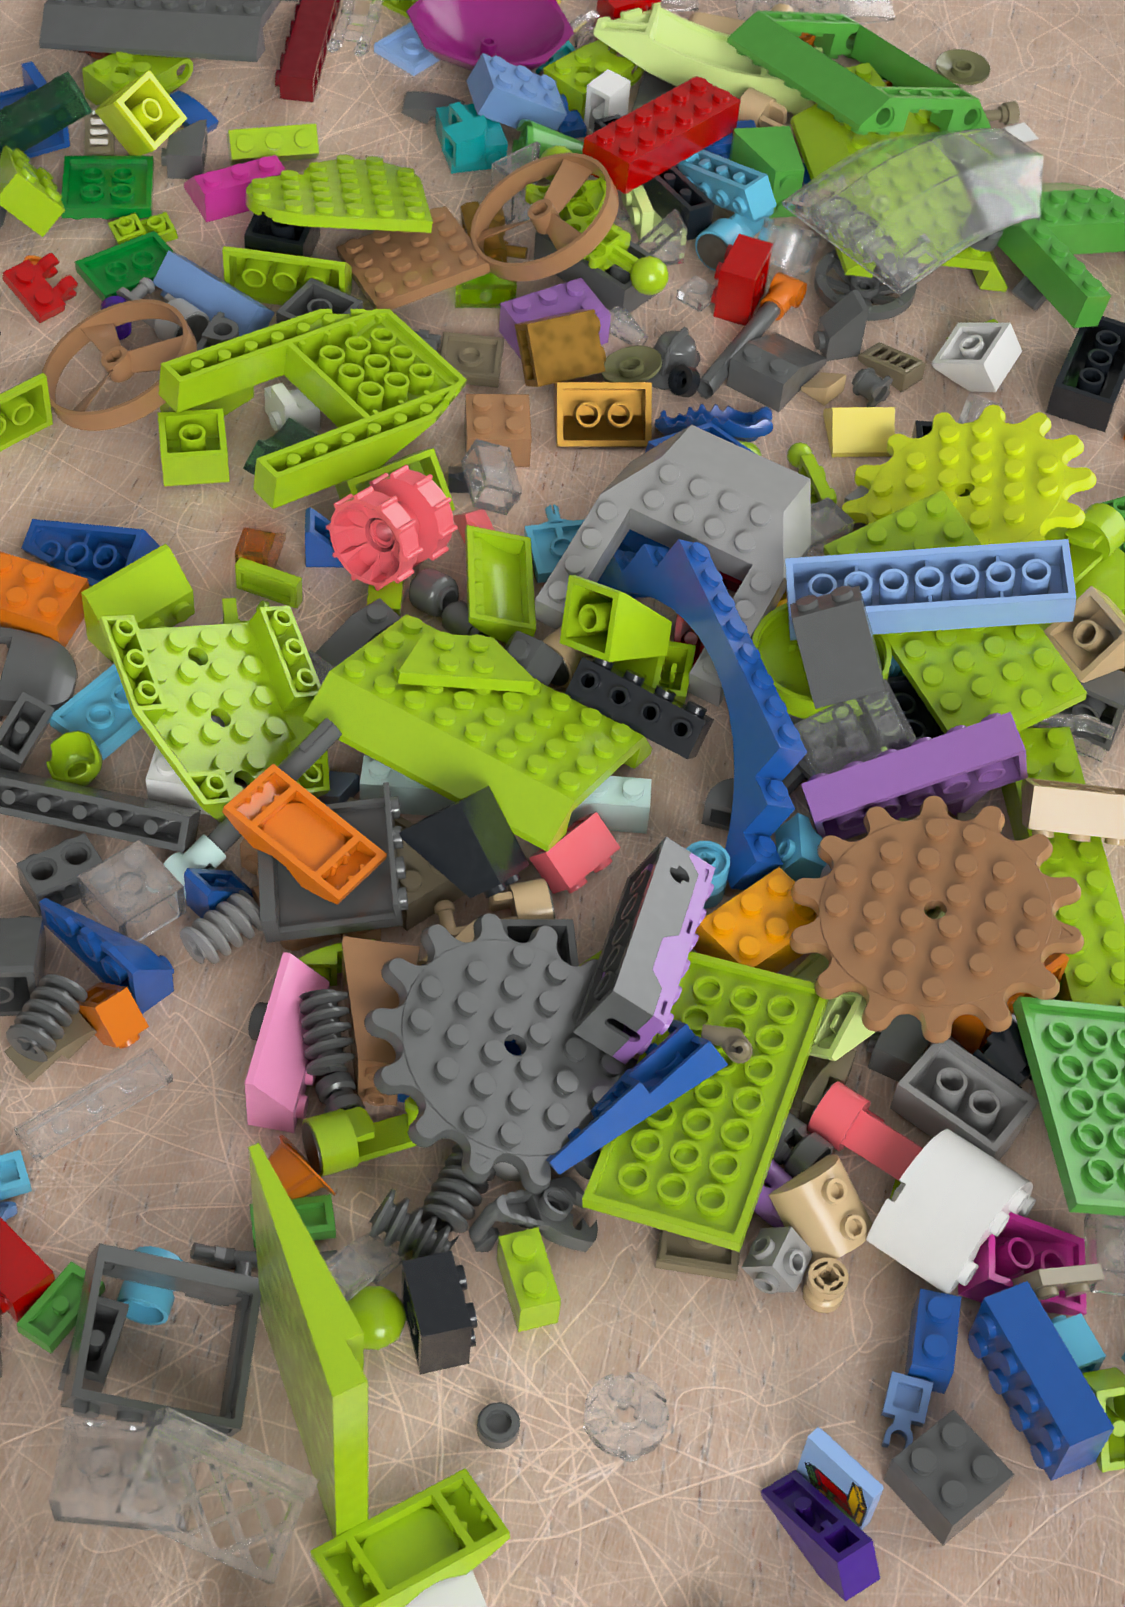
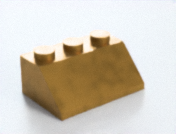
M652 382L554 383L556 447H647L648 441L652 440Z

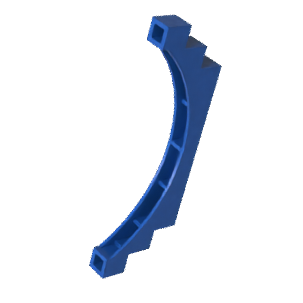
M678 539L670 550L666 547L643 544L636 554L631 551L617 550L597 583L624 592L634 599L654 598L672 608L698 635L709 653L719 676L729 711L734 753L733 803L725 846L730 856L727 880L731 889L746 890L778 867L781 868L783 866L771 836L795 810V807L788 794V789L782 781L807 754V751L801 741L799 731L795 728L787 712L785 703L781 700L773 684L772 677L768 674L760 658V652L754 646L747 626L742 621L735 607V602L729 595L722 581V576L717 571L710 557L708 548L699 542Z

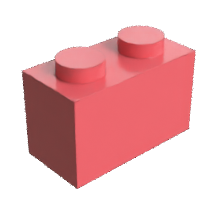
M595 812L583 816L567 828L566 835L548 852L539 849L529 859L541 877L548 883L549 889L553 894L564 890L573 893L587 883L585 876L590 872L594 871V873H597L610 865L613 861L610 856L621 847L598 813Z

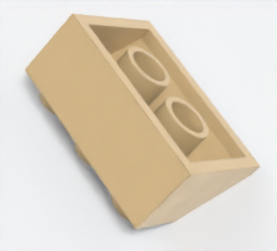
M1033 778L1022 779V824L1026 828L1032 829V835L1042 834L1047 838H1054V832L1069 833L1068 839L1082 842H1090L1091 836L1105 837L1104 843L1125 846L1124 788Z

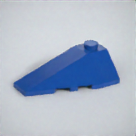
M47 898L39 901L44 925L103 983L127 987L142 1014L174 992L172 976L174 969L166 957L163 955L157 956L148 946Z

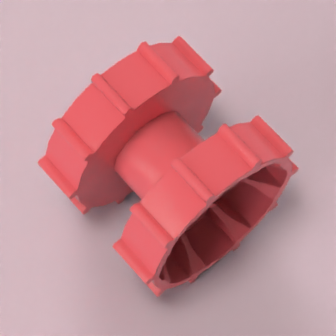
M404 465L390 475L384 473L372 480L369 487L356 495L349 494L334 503L336 510L331 517V522L326 525V529L330 531L331 543L334 549L332 556L334 558L337 557L343 567L352 575V581L358 579L365 584L375 586V590L379 591L393 581L398 584L414 574L412 568L426 559L430 558L434 561L449 551L447 544L451 539L452 532L457 530L458 527L453 523V514L449 504L452 500L450 497L446 498L440 487L432 480V474L426 476L420 472L409 470L408 465Z

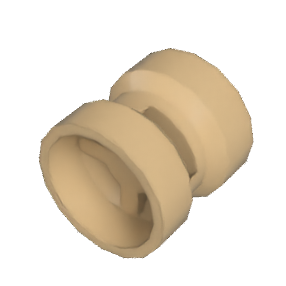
M823 1257L813 1262L803 1287V1299L806 1305L819 1313L835 1311L841 1305L849 1282V1273L846 1267L840 1261L833 1258Z

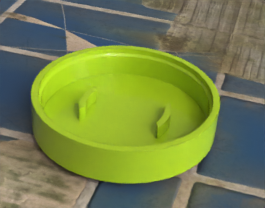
M788 603L769 612L755 629L752 638L754 646L760 652V658L768 674L772 677L773 684L781 700L785 703L788 714L812 721L847 719L869 709L884 692L815 709L798 641L790 640ZM875 634L873 636L880 657L884 685L886 687L892 659L891 645L886 634Z

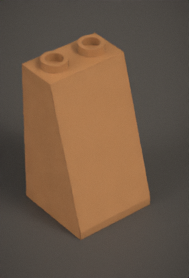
M343 936L342 990L348 993V998L344 1000V1005L350 1008V1013L346 1015V1019L352 1026L348 1033L349 1038H353V1044L350 1045L351 1053L355 1054V1059L352 1062L357 1095L361 1097L362 1101L374 1106H397L398 1094H382L376 1089L373 1081L374 1074L379 1068L394 1062L396 1052L390 1042L374 1037L367 1032L364 1026V1019L374 1009H394L398 1007V993L384 981L381 974L382 967L387 961L395 958H401L419 966L420 946Z

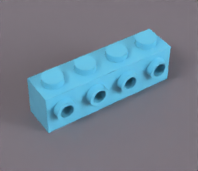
M701 150L677 164L679 171L715 205L754 221L764 217L769 210L777 206L767 174L706 150Z

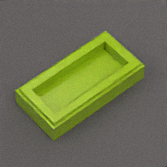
M242 557L236 562L237 589L298 609L303 601L301 577Z

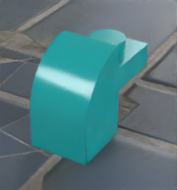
M460 102L449 105V125L442 127V152L453 166L457 168L479 160L486 151L487 120L485 116L482 115L474 118L472 113L468 112Z

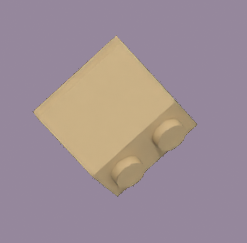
M1093 586L1089 587L1076 600L1073 621L1052 623L1044 630V633L1074 675L1082 683L1125 667V615L1109 596Z

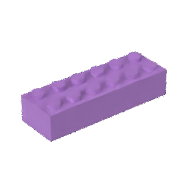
M1011 712L1002 715L994 713L984 717L979 723L970 726H955L949 729L946 734L933 739L931 737L918 739L911 746L901 750L889 749L878 754L877 758L869 761L848 763L842 770L837 772L816 774L810 777L807 782L802 783L801 786L816 832L823 838L833 835L846 840L867 833L863 819L867 811L872 807L879 806L884 808L896 820L900 818L908 819L920 815V806L929 796H938L943 799L946 805L1028 778L1026 749Z

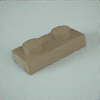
M1101 1263L1038 1269L1014 1278L1012 1281L1014 1286L1028 1281L1037 1298L1044 1300L1058 1296L1059 1291H1064L1066 1297L1089 1293L1090 1284L1105 1278Z

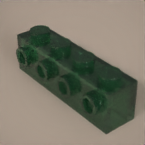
M68 71L0 110V156L5 145L13 151L18 148L24 152L92 113L81 89Z

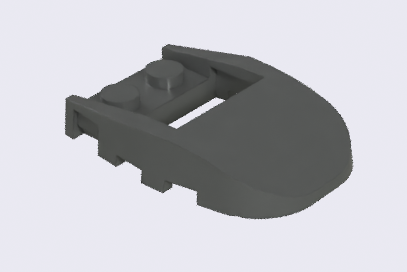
M0 627V644H6L7 648H9L0 679V721H2L3 716H8L22 692L55 708L54 712L73 697L78 672L71 654L64 646L51 638L27 631Z

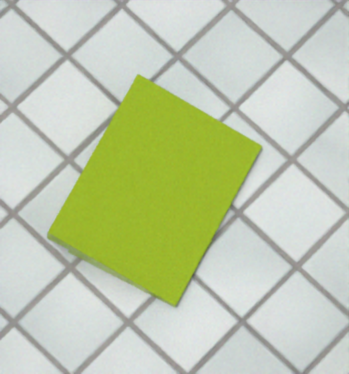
M256 1143L248 1147L258 1280L261 1293V1316L333 1538L368 1520V1380L364 1374V1334L260 1143Z

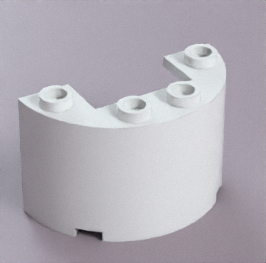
M945 1129L938 1133L920 1151L899 1179L901 1182L900 1186L895 1190L892 1199H886L866 1240L945 1294H950L959 1283L966 1286L978 1269L974 1259L980 1246L991 1234L997 1237L1009 1221L1010 1215L1008 1214L1013 1212L1016 1215L1027 1217L1036 1202V1199L1031 1197L1033 1184L949 1129Z

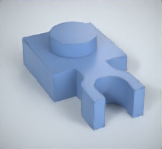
M894 1371L891 1372L881 1416L891 1418L893 1422L884 1434L882 1447L888 1448L890 1436L895 1433L902 1435L905 1439L903 1450L913 1442V1433L910 1426L912 1424L923 1427L933 1382Z

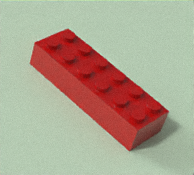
M695 76L584 138L582 154L598 160L606 168L616 189L627 194L732 133L733 129L737 127L741 100L731 95L728 91L712 85L706 79Z

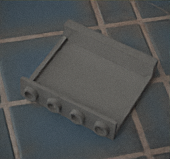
M389 782L383 783L384 797L325 804L387 854L386 860L338 905L301 887L283 864L273 856L257 850L260 922L266 943L403 926L402 910H409L406 887L400 888L399 879H406L404 857H397V849L404 848L403 839L399 834L402 831L401 826H395L394 819L401 818L399 797H391Z

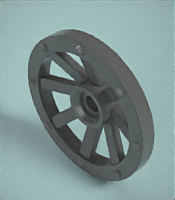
M833 250L819 261L815 271L814 287L818 297L830 309L852 290H859L869 309L867 321H879L898 316L909 308L915 296L917 281L913 270L906 262L883 259L879 263L883 267L872 278L845 275L837 251ZM834 268L844 282L826 275ZM892 272H895L901 279V281L880 286ZM832 289H835L845 294L837 295ZM904 291L899 298L885 296L887 294Z

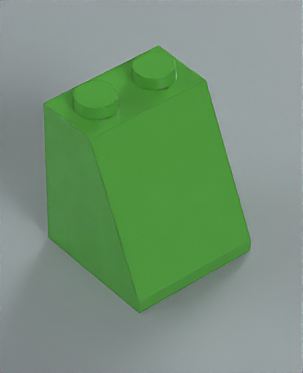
M790 126L733 129L729 160L768 175L777 205L774 207V213L768 218L797 217L805 169Z

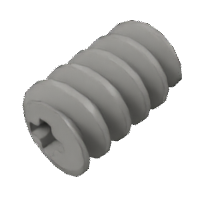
M240 890L239 894L230 895L227 902H220L215 910L207 911L204 914V919L197 918L194 920L192 927H184L180 931L183 945L190 956L199 964H203L205 958L212 964H217L220 961L217 950L225 956L230 955L229 941L239 948L243 945L241 933L247 939H252L255 936L252 925L258 930L263 931L260 922V908L247 892Z

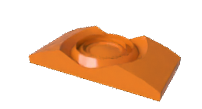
M275 764L268 767L223 807L222 812L254 849L273 856L283 864L301 887L337 905L387 857L383 850Z

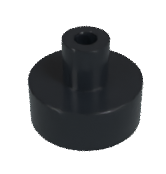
M684 364L677 365L672 369L668 378V386L674 395L691 397L698 390L700 375L697 369Z

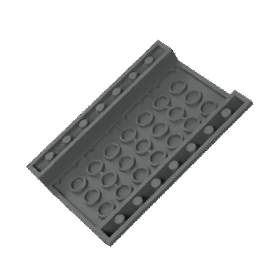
M47 0L44 4L39 45L42 49L116 53L118 51L136 55L258 62L265 51L263 27L281 1L298 2V0Z

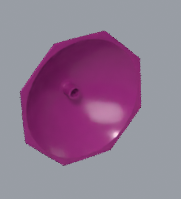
M418 0L407 10L410 21L426 50L437 59L470 71L473 70L482 53L491 57H501L509 64L521 65L532 71L546 63L574 35L571 25L556 0Z

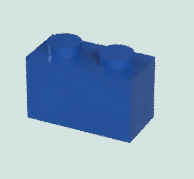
M920 1289L911 1314L904 1375L933 1382L932 1392L945 1394L954 1373L961 1297Z

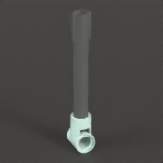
M325 718L277 767L297 781L342 736L341 731L332 721ZM226 817L208 836L203 834L185 853L177 852L171 855L163 863L160 869V877L186 899L184 872L186 869L215 870L227 858L224 853L242 835Z

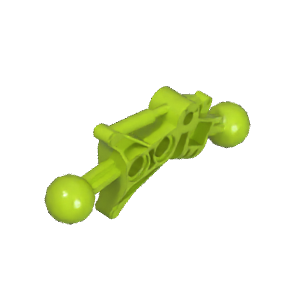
M555 145L548 148L541 155V158L572 152L565 146ZM555 175L546 177V179L552 182ZM600 177L596 180H586L559 213L560 218L580 233H583L596 218L603 205L606 195V181ZM526 185L525 201L532 205L536 201L543 199L550 185ZM614 223L600 244L583 258L589 262L588 266L592 269L599 268L605 271L614 264L618 265L630 273L632 286L639 293L648 296L660 293L666 287L669 279L667 266L660 258L647 256L638 259L627 252L631 234Z

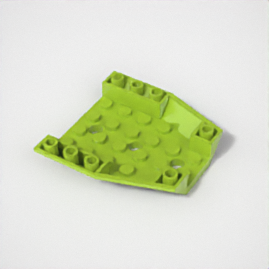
M290 605L259 607L250 621L245 623L139 629L134 615L100 617L99 622L132 714L200 807L218 822H222L226 818L222 812L223 807L244 789L235 783L234 778L244 780L248 786L272 764L278 766L315 729V727L304 722L303 717L321 684ZM188 655H194L198 657L202 662V665H198L196 662L190 660ZM211 716H217L222 719L225 727H221L218 723L213 722ZM328 750L296 781L316 798L330 791Z

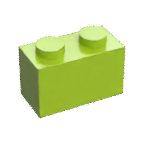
M539 1228L498 1236L497 1263L518 1332L558 1323L561 1298Z

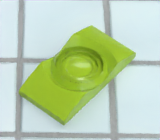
M464 1468L310 1550V1554L341 1607H405L423 1590L437 1582L469 1573L510 1539V1532L470 1473Z

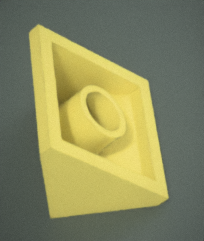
M841 407L823 410L831 457H892L887 452L886 446L889 437L895 434V407Z

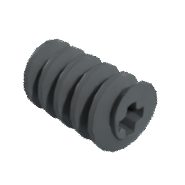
M56 974L42 976L38 982V987L31 993L30 1000L26 1001L22 1007L23 1012L18 1013L15 1018V1025L10 1026L6 1032L10 1045L26 1058L38 1062H46L47 1056L42 1050L47 1052L55 1050L57 1045L53 1039H62L65 1034L60 1026H70L72 1018L69 1014L74 1015L78 1013L80 1006L77 1002H85L88 997L87 992L76 982Z
M322 989L301 994L299 998L304 1001L299 1005L300 1012L306 1015L301 1020L302 1028L307 1030L303 1035V1042L310 1046L304 1052L305 1058L312 1061L306 1066L307 1074L327 1076L335 1072L347 1071L348 1068L345 1067V1063L354 1060L355 1054L343 1052V1048L353 1044V1038L342 1037L341 1033L351 1029L352 1026L349 1022L340 1021V1017L349 1014L350 1008L338 1006V1002L347 999L348 993L333 989Z
M459 1144L453 1146L452 1154L447 1157L445 1167L440 1170L438 1180L433 1183L431 1193L426 1196L424 1206L421 1207L423 1209L422 1223L432 1216L437 1218L435 1231H439L447 1225L451 1228L450 1232H466L468 1229V1222L466 1220L474 1218L475 1209L473 1207L481 1204L482 1196L480 1194L488 1191L489 1184L487 1181L493 1180L496 1176V1171L492 1168L489 1178L483 1183H473L467 1180L461 1170L463 1151Z
M393 1188L369 1221V1223H372L370 1232L372 1238H376L381 1233L386 1232L383 1244L385 1247L388 1248L395 1242H400L397 1255L400 1257L411 1250L413 1251L412 1259L450 1251L459 1237L458 1235L449 1241L451 1228L447 1225L435 1232L437 1218L434 1216L422 1223L423 1209L421 1207H418L410 1214L407 1213L410 1202L408 1198L405 1197L397 1204H394L396 1190Z

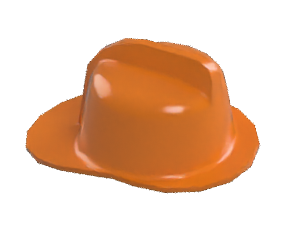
M280 1135L281 1143L269 1156L268 1160L289 1198H303L321 1188H325L335 1196V1192L311 1168L309 1162L294 1144L284 1135Z

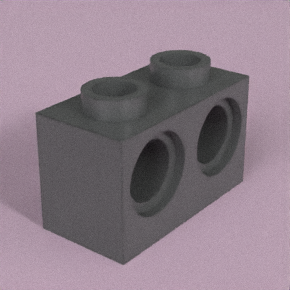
M85 833L72 839H66L57 846L38 854H32L25 860L16 863L20 885L40 917L42 915L39 901L44 898L65 906L108 886L105 863Z

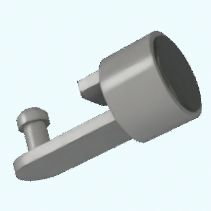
M143 277L139 281L140 284L131 292L121 287L116 291V294L128 301L142 300L147 294H152L155 291V284L151 279ZM168 293L164 296V302L180 311L198 344L203 332L210 323L209 317L187 300L174 298ZM162 319L142 320L155 329L157 337L162 341L183 335V328L171 321Z

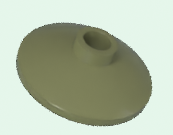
M954 49L938 56L936 70L941 76L952 83L976 85L989 77L990 64L983 56L975 52Z
M648 346L622 348L606 358L604 363L605 372H601L607 382H645L660 371L662 357L657 350Z

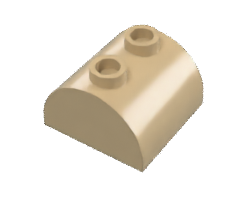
M827 1155L768 1194L784 1227H792L810 1247L813 1256L808 1266H811L813 1262L823 1257L837 1259L867 1241L866 1238L873 1223L838 1155Z

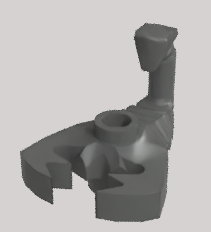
M562 1177L551 1180L549 1188L543 1194H532L527 1190L521 1189L499 1196L494 1202L485 1207L470 1227L469 1234L476 1252H489L500 1235L498 1228H494L492 1225L496 1221L509 1222L522 1228L532 1229L538 1227L540 1234L547 1240L569 1249L587 1252L597 1239V1220L589 1227L582 1218L574 1228L573 1214L570 1212L574 1204L583 1208L582 1197L584 1191L570 1177Z

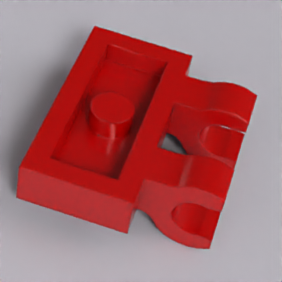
M53 253L43 256L36 265H33L27 259L4 271L2 280L39 324L65 311L66 303L64 301L72 299L77 294L73 288L77 287L78 283L71 275L61 279L53 288L46 281L47 278H51L58 273L54 266L58 265L60 261Z

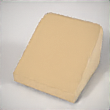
M820 372L801 387V391L825 406L844 391L847 376L841 373Z

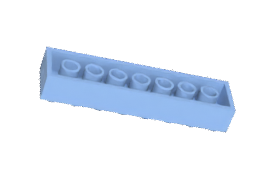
M1068 539L785 558L790 640H797L791 618L790 604L796 603L798 599L804 596L814 595L819 597L830 594L834 589L841 586H860L873 635L1071 622L1074 618L1076 591Z

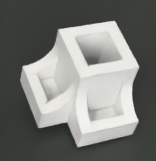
M282 382L264 388L265 412L269 416L272 428L275 431L278 430L285 441L320 430V409L299 389L287 390Z

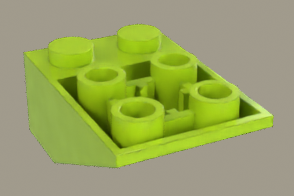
M5 145L0 156V206L41 237H44L65 211L61 201L62 196L57 192L58 186L52 181L54 177L42 167L36 169L28 163L30 158L18 148L13 151Z
M669 641L668 652L665 656L614 661L613 667L624 673L626 669L641 674L645 677V684L655 689L657 685H660L675 692L676 696L674 699L686 705L689 673L693 668L696 645Z

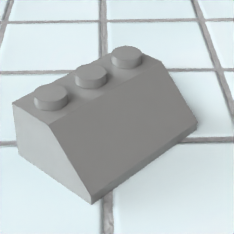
M948 1039L943 1043H933L899 1081L890 1109L932 1138L941 1131L949 1129L999 1161L1014 1142L1039 1100Z

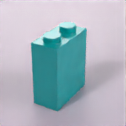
M474 103L463 105L468 112L472 113L474 118L480 116L476 112ZM449 106L436 108L435 132L441 148L442 127L449 125ZM486 118V151L479 160L455 168L445 156L451 174L507 167L508 143L499 122Z

